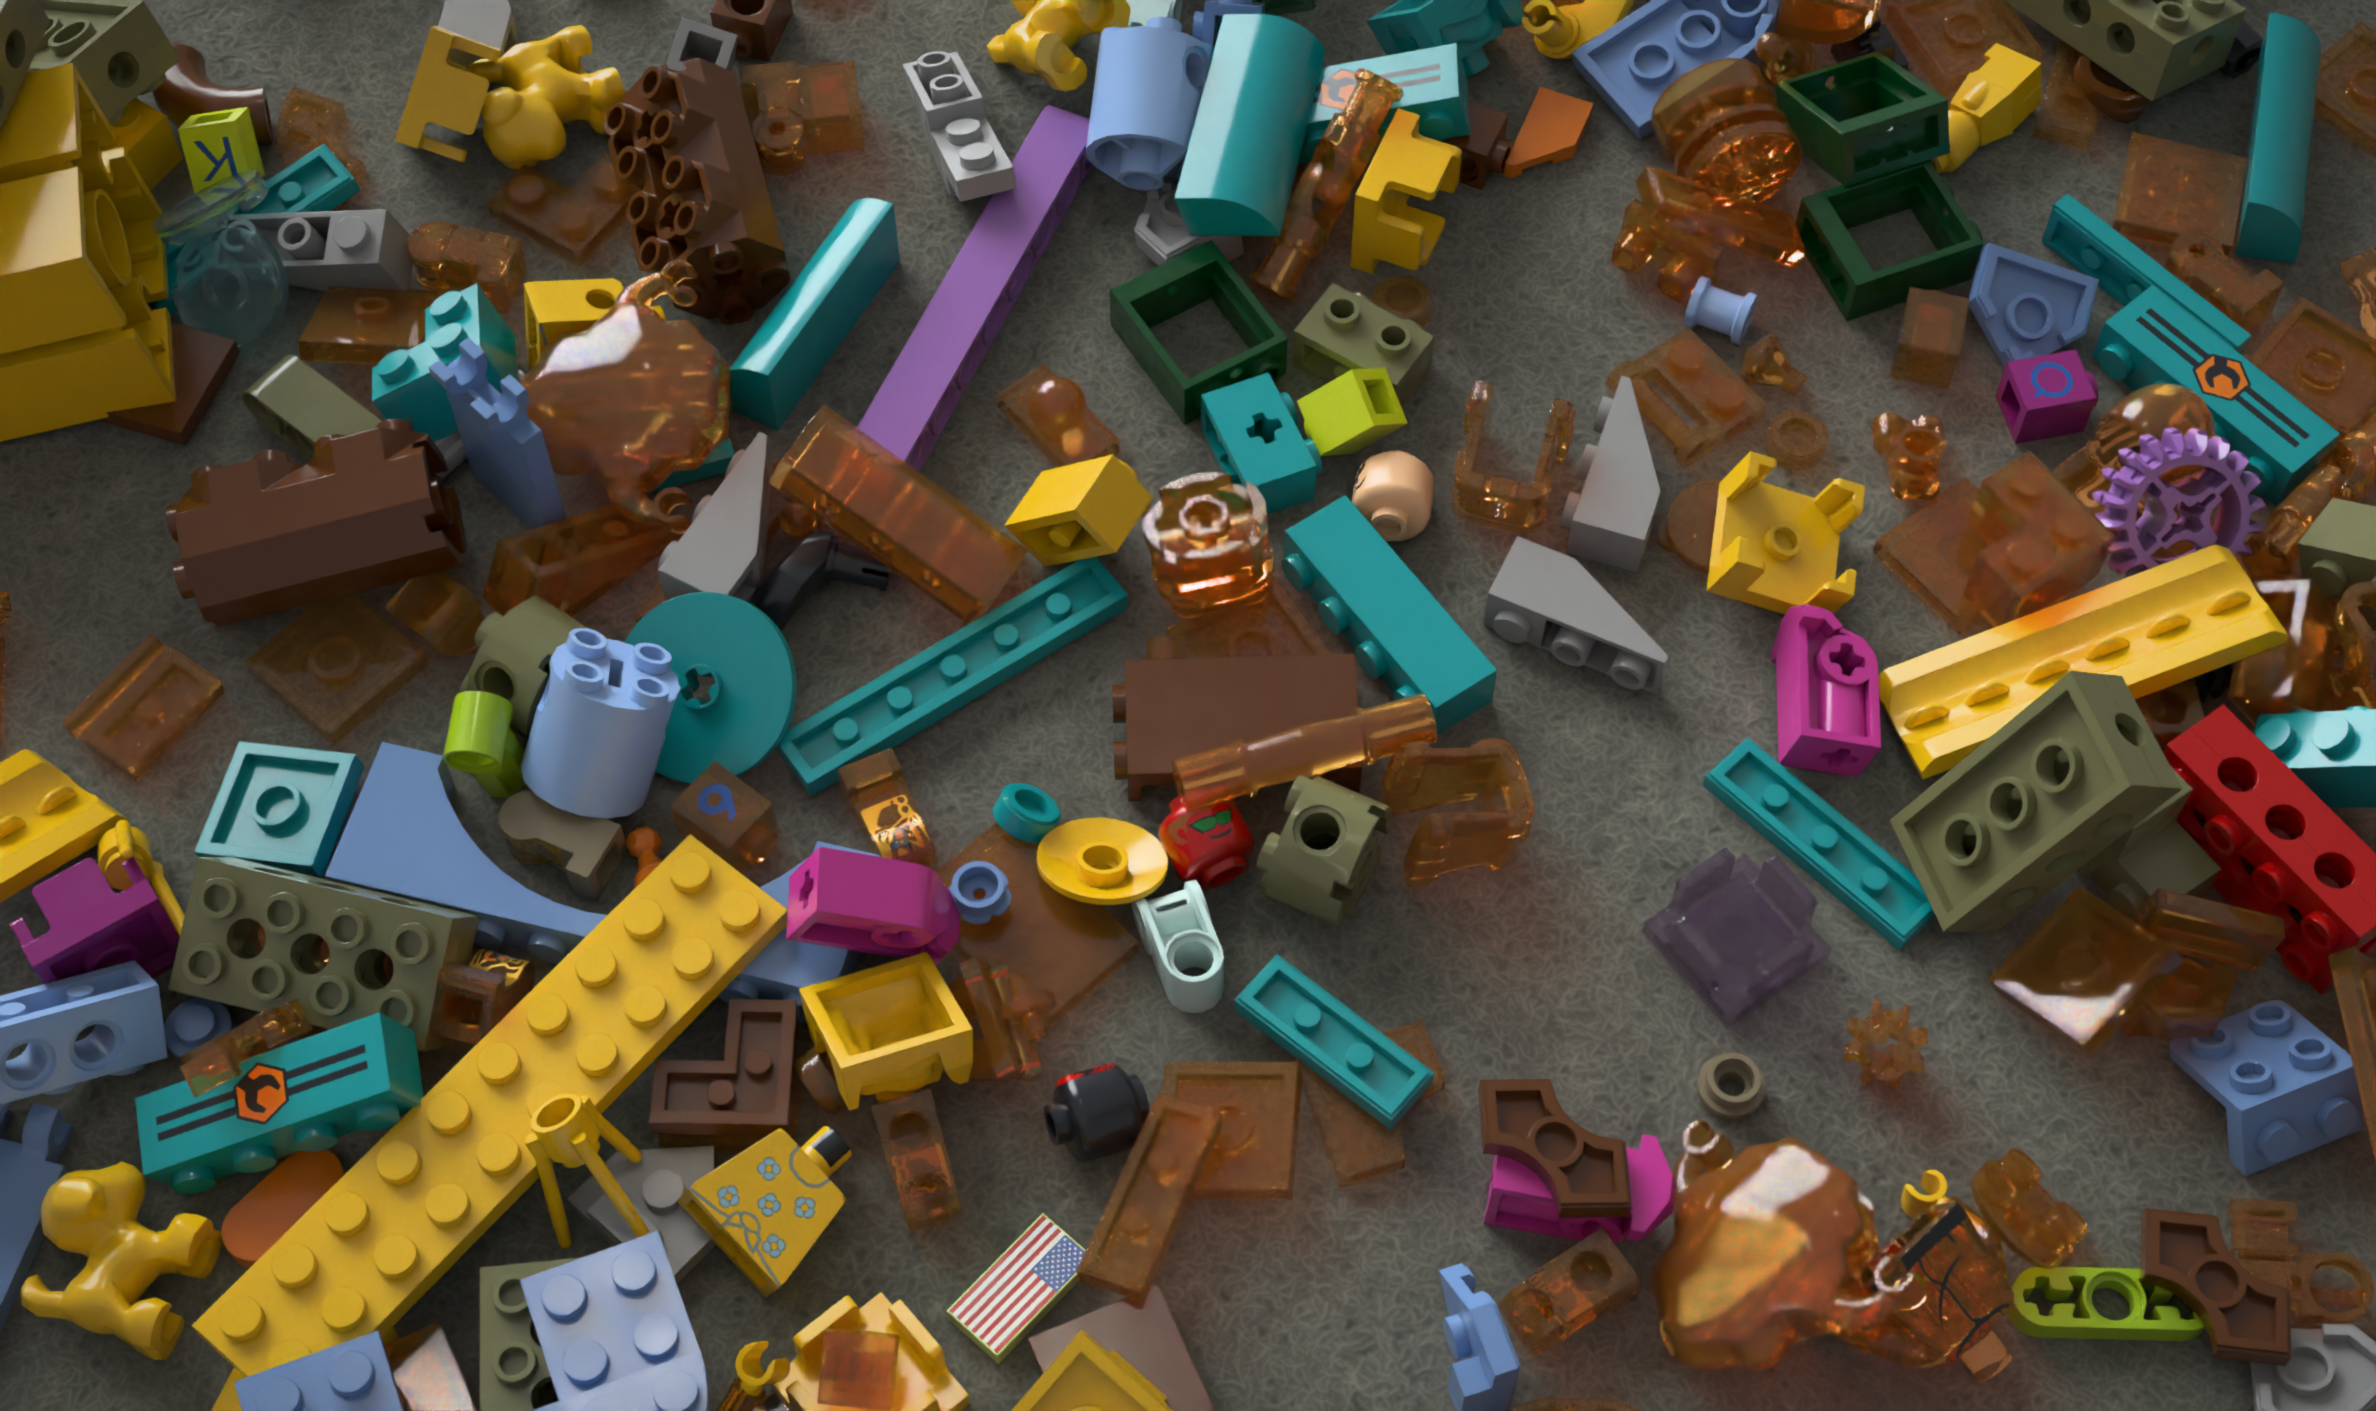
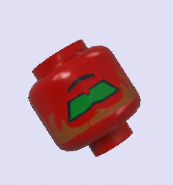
M1195 788L1180 794L1168 804L1171 813L1160 824L1158 836L1177 876L1182 881L1186 882L1196 879L1202 889L1208 890L1232 881L1248 869L1249 864L1246 859L1253 852L1254 837L1232 797L1223 793L1206 795L1203 788Z

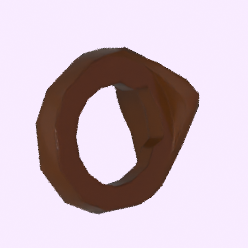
M2081 54L2073 68L2074 80L2089 101L2102 113L2115 121L2125 124L2136 121L2151 101L2134 89L2123 92L2118 88L2108 87L2098 81L2090 70V64L2093 61Z

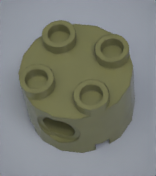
M537 595L523 601L509 610L504 616L498 612L488 615L475 634V644L480 648L477 651L469 673L461 684L459 693L464 691H482L507 699L513 705L510 729L528 740L537 706L550 676L549 663L553 653L558 646L567 642L571 630L587 627Z
M1300 774L1294 781L1286 799L1284 810L1289 812L1290 815L1281 835L1271 832L1260 851L1256 868L1264 872L1260 887L1265 889L1267 897L1341 928L1344 925L1345 919L1343 914L1351 917L1377 866L1383 849L1377 847V837H1374L1375 830L1388 834L1392 809L1383 803L1319 776L1310 779Z

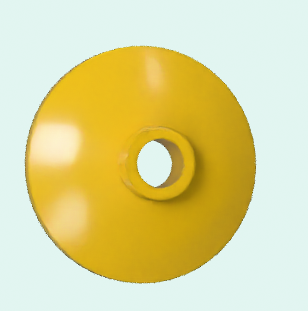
M1098 817L1069 821L1049 831L1038 846L1036 863L1043 880L1060 894L1089 904L1118 905L1140 900L1157 890L1166 877L1168 857L1161 842L1145 829L1126 821Z

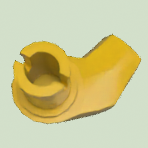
M1533 0L1524 8V12L1533 19L1522 17V23L1524 28L1534 35L1535 44L1538 51L1557 60L1572 59L1573 51L1624 19L1631 9L1634 0H1585L1583 3L1556 7L1550 0Z

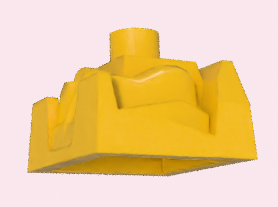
M928 952L799 989L809 1035L819 1053L828 1052L838 1090L849 1111L859 1107L860 1094L867 1096L875 1094L876 1099L881 1104L887 1106L905 1104L914 1097L915 1090L939 1081L943 1069L952 1081L958 1084L968 1082L973 1064V1028Z

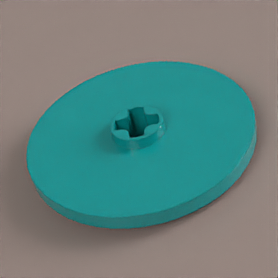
M694 592L679 595L656 606L631 630L624 643L633 646L639 643H653L666 649L671 654L672 659L669 667L677 675L680 685L679 695L666 726V738L656 772L681 782L716 784L741 777L752 771L771 755L784 737L791 722L796 703L797 677L790 648L779 628L766 614L754 605L727 594ZM698 675L715 679V684L708 689L711 697L710 701L694 698L693 692L700 687L697 679Z

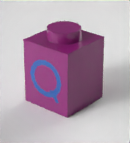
M2076 349L2007 362L1995 394L2015 444L2084 432L2091 411L2098 403L2099 396L2096 379L2090 371H2085Z

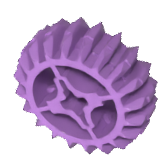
M2174 427L2164 428L2161 441L2150 434L2140 435V454L2126 447L2119 449L2120 460L2124 463V467L2120 471L2109 467L2102 469L2104 478L2111 481L2112 485L2109 492L2099 490L2092 493L2094 501L2106 506L2105 511L2089 518L2093 527L2106 531L2094 543L2101 552L2105 554L2112 553L2107 562L2108 567L2117 574L2126 572L2125 578L2212 545L2229 548L2233 555L2252 556L2253 553L2250 546L2243 543L2246 534L2254 535L2264 532L2260 523L2250 519L2251 513L2266 507L2262 498L2249 494L2261 481L2257 474L2244 471L2249 462L2248 458L2238 451L2229 452V441L2219 436H2214L2208 440L2207 433L2198 428L2189 429L2185 436H2183L2181 430ZM2201 465L2204 468L2195 478L2187 476L2184 480L2174 485L2162 480L2160 477L2166 471L2179 466ZM2143 496L2145 499L2144 512L2136 522L2137 508ZM2179 503L2177 509L2181 517L2176 521L2178 517L2173 509ZM2218 504V509H2217V515H2216V518H2215V522H2214V524H2213V526H2212V528H2211V525H2210L2211 513H2212V510H2213V509L2216 507V505ZM2181 540L2192 544L2194 547L2191 551L2174 558L2157 559L2150 557L2160 547L2168 549L2172 544Z

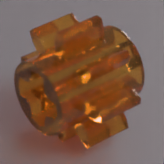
M1874 1000L1872 1013L1865 1020L1850 1016L1848 1019L1847 1031L1858 1040L1850 1041L1844 1045L1843 1058L1844 1061L1849 1062L1859 1060L1863 1068L1861 1080L1863 1084L1866 1085L1873 1078L1888 1080L1891 1087L1897 1089L1899 1077L1907 1069L1917 1073H1922L1924 1070V1057L1914 1049L1928 1044V1030L1924 1027L1912 1029L1909 1023L1910 1006L1905 1004L1897 1012L1891 1009H1883L1881 1003L1878 1000ZM1888 1038L1897 1041V1046L1889 1044L1883 1051L1874 1047V1043L1882 1045Z

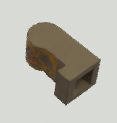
M532 790L520 791L510 796L502 804L499 812V825L507 847L515 859L530 865L546 863L565 871L573 894L593 903H597L629 852L620 824L608 819L580 816L556 808L536 796Z

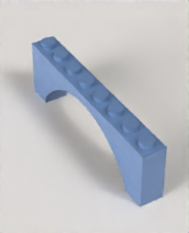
M382 742L326 871V880L480 916L474 944L489 949H498L502 944L527 949L537 959L554 964H559L607 916L585 912L556 903L527 889L501 871L478 848L461 825L449 799L455 784L448 766L443 760V755ZM820 841L816 842L813 850L814 853L819 847H826L880 857L877 854ZM807 859L784 875L759 888L788 909L789 877ZM786 926L718 997L728 1004L729 999L797 1000L799 1021L806 1023L799 989L855 973L862 952L786 940Z

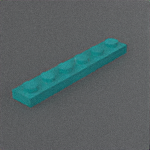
M1097 557L1078 560L790 728L776 747V751L811 797L1128 609V594Z

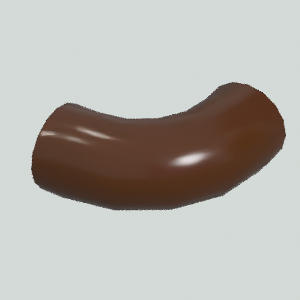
M172 44L181 60L165 73L166 80L164 83L152 91L160 112L165 114L179 128L191 115L248 107L258 146L273 145L272 122L264 87L239 89L224 88L216 85L207 77L205 60L200 52L184 44Z

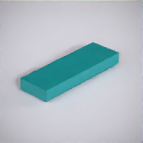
M1278 954L1234 999V1011L1389 1130L1397 1124L1433 1083V1071Z

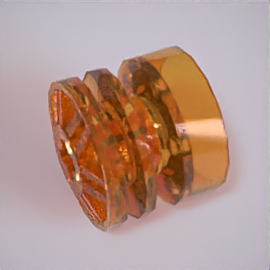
M1724 58L1705 63L1685 73L1664 90L1653 107L1650 122L1670 163L1674 164L1676 175L1693 208L1707 215H1722L1749 208L1767 200L1789 182L1800 166L1803 154L1801 145L1793 129L1790 128L1784 112L1778 109L1779 106L1759 66L1747 59Z

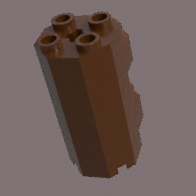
M701 58L683 61L685 70L677 72L668 71L667 65L650 66L645 70L642 77L622 96L621 102H615L610 106L604 120V130L610 135L608 147L616 179L643 189V191H637L633 194L626 210V219L632 225L630 236L638 268L640 271L668 281L674 308L708 320L719 318L725 325L749 321L755 309L763 308L790 283V274L736 73Z
M390 419L379 423L375 429L347 436L331 434L319 438L313 444L315 456L306 465L292 463L291 455L286 451L267 450L256 454L252 460L228 466L208 465L196 469L191 474L192 487L183 496L181 502L169 505L166 509V519L170 533L179 544L181 561L174 563L173 571L181 596L184 599L195 597L205 621L208 623L213 622L217 627L462 566L464 559L460 554L466 552L467 544L460 503L455 488H446L443 479L439 475L437 476V473L448 471L442 452L429 434L414 432L413 424L408 420Z

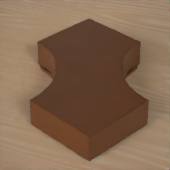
M1550 1079L1480 1080L1478 1098L1483 1154L1507 1157L1532 1170L1551 1192L1556 1204L1558 1218L1629 1217L1632 1201L1626 1142L1620 1139L1595 1135L1576 1124L1559 1105Z
M2145 1208L2141 1216L2140 1283L2163 1288L2178 1296L2194 1310L2209 1335L2213 1358L2286 1366L2291 1359L2290 1290L2257 1278L2236 1261L2223 1241L2217 1216Z

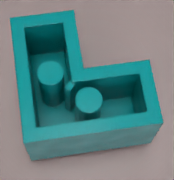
M478 283L460 292L449 291L438 297L430 307L425 309V342L407 351L404 349L393 351L386 355L377 366L372 368V402L386 420H408L412 422L414 432L429 434L434 442L459 431L446 390L434 380L428 367L437 360L448 366L458 357H461L459 344L468 337L485 351L487 357V369L485 372L487 381L498 392L502 394L500 381L509 374L518 381L515 335Z

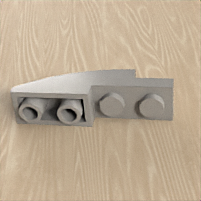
M933 51L923 54L917 61L902 64L906 82L930 151L950 197L957 196L959 201L963 202L1016 189L1014 168L986 119L983 97L958 52Z

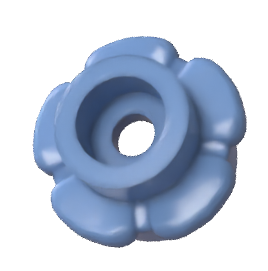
M972 861L961 866L953 876L952 886L948 887L962 919L974 925L986 924L994 915L1002 916L1010 907L1012 894L1007 890L1008 878L995 865L986 861ZM976 891H983L986 895L982 899H976L973 897V894Z

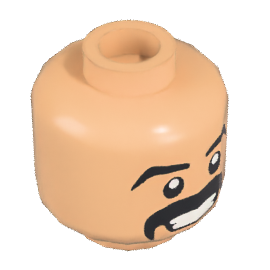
M1400 450L1385 451L1370 456L1361 464L1355 477L1352 503L1386 542H1401L1416 537L1426 528L1431 517L1434 496L1433 474L1424 462Z

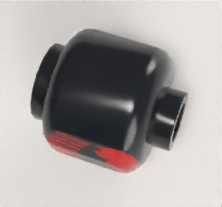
M1105 1064L1058 1079L1054 1088L1053 1104L1044 1107L1045 1123L1052 1142L1056 1146L1065 1144L1068 1151L1080 1161L1093 1160L1137 1146L1142 1135V1128L1149 1126L1151 1121L1149 1102L1140 1079L1135 1074L1128 1076L1116 1064Z

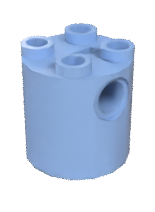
M1152 17L1147 21V26L1108 27L1103 29L1100 37L1086 144L1087 159L1097 169L1119 183L1136 190L1150 191L1159 189L1164 185L1165 177H1173L1174 182H1179L1214 52L1212 45L1181 32L1182 24L1169 17Z
M575 628L569 632L567 642L558 646L550 659V676L537 706L520 766L524 782L536 796L556 808L580 816L603 819L628 816L643 807L648 797L666 738V726L680 692L677 675L669 667L672 657L666 649L653 643H639L633 646L618 640L606 639L601 633L589 628Z

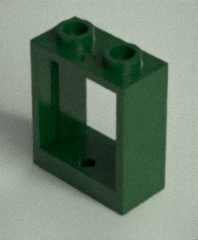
M1879 51L1775 83L1779 135L1845 187L1950 153L1948 100ZM1834 76L1833 83L1830 86H1825L1827 79Z
M1930 160L1846 187L1840 185L1803 197L1793 231L1794 238L1846 321L1971 280L1983 247V238L1978 225L1966 217L1955 200L1951 184L1945 177L1939 176ZM1911 209L1937 251L1873 272L1847 229Z
M1212 240L1110 289L1111 327L1184 425L1201 417L1202 394L1268 372L1274 383H1276L1281 376L1286 374L1288 338ZM1212 299L1249 349L1187 380L1151 332L1150 328Z

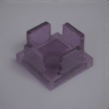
M1728 848L1722 849L1679 878L1676 882L1670 904L1647 919L1642 930L1643 934L1726 1029L1828 960L1832 950L1811 925L1818 904L1816 897L1779 856L1773 855L1767 859L1760 870L1746 853L1736 859Z

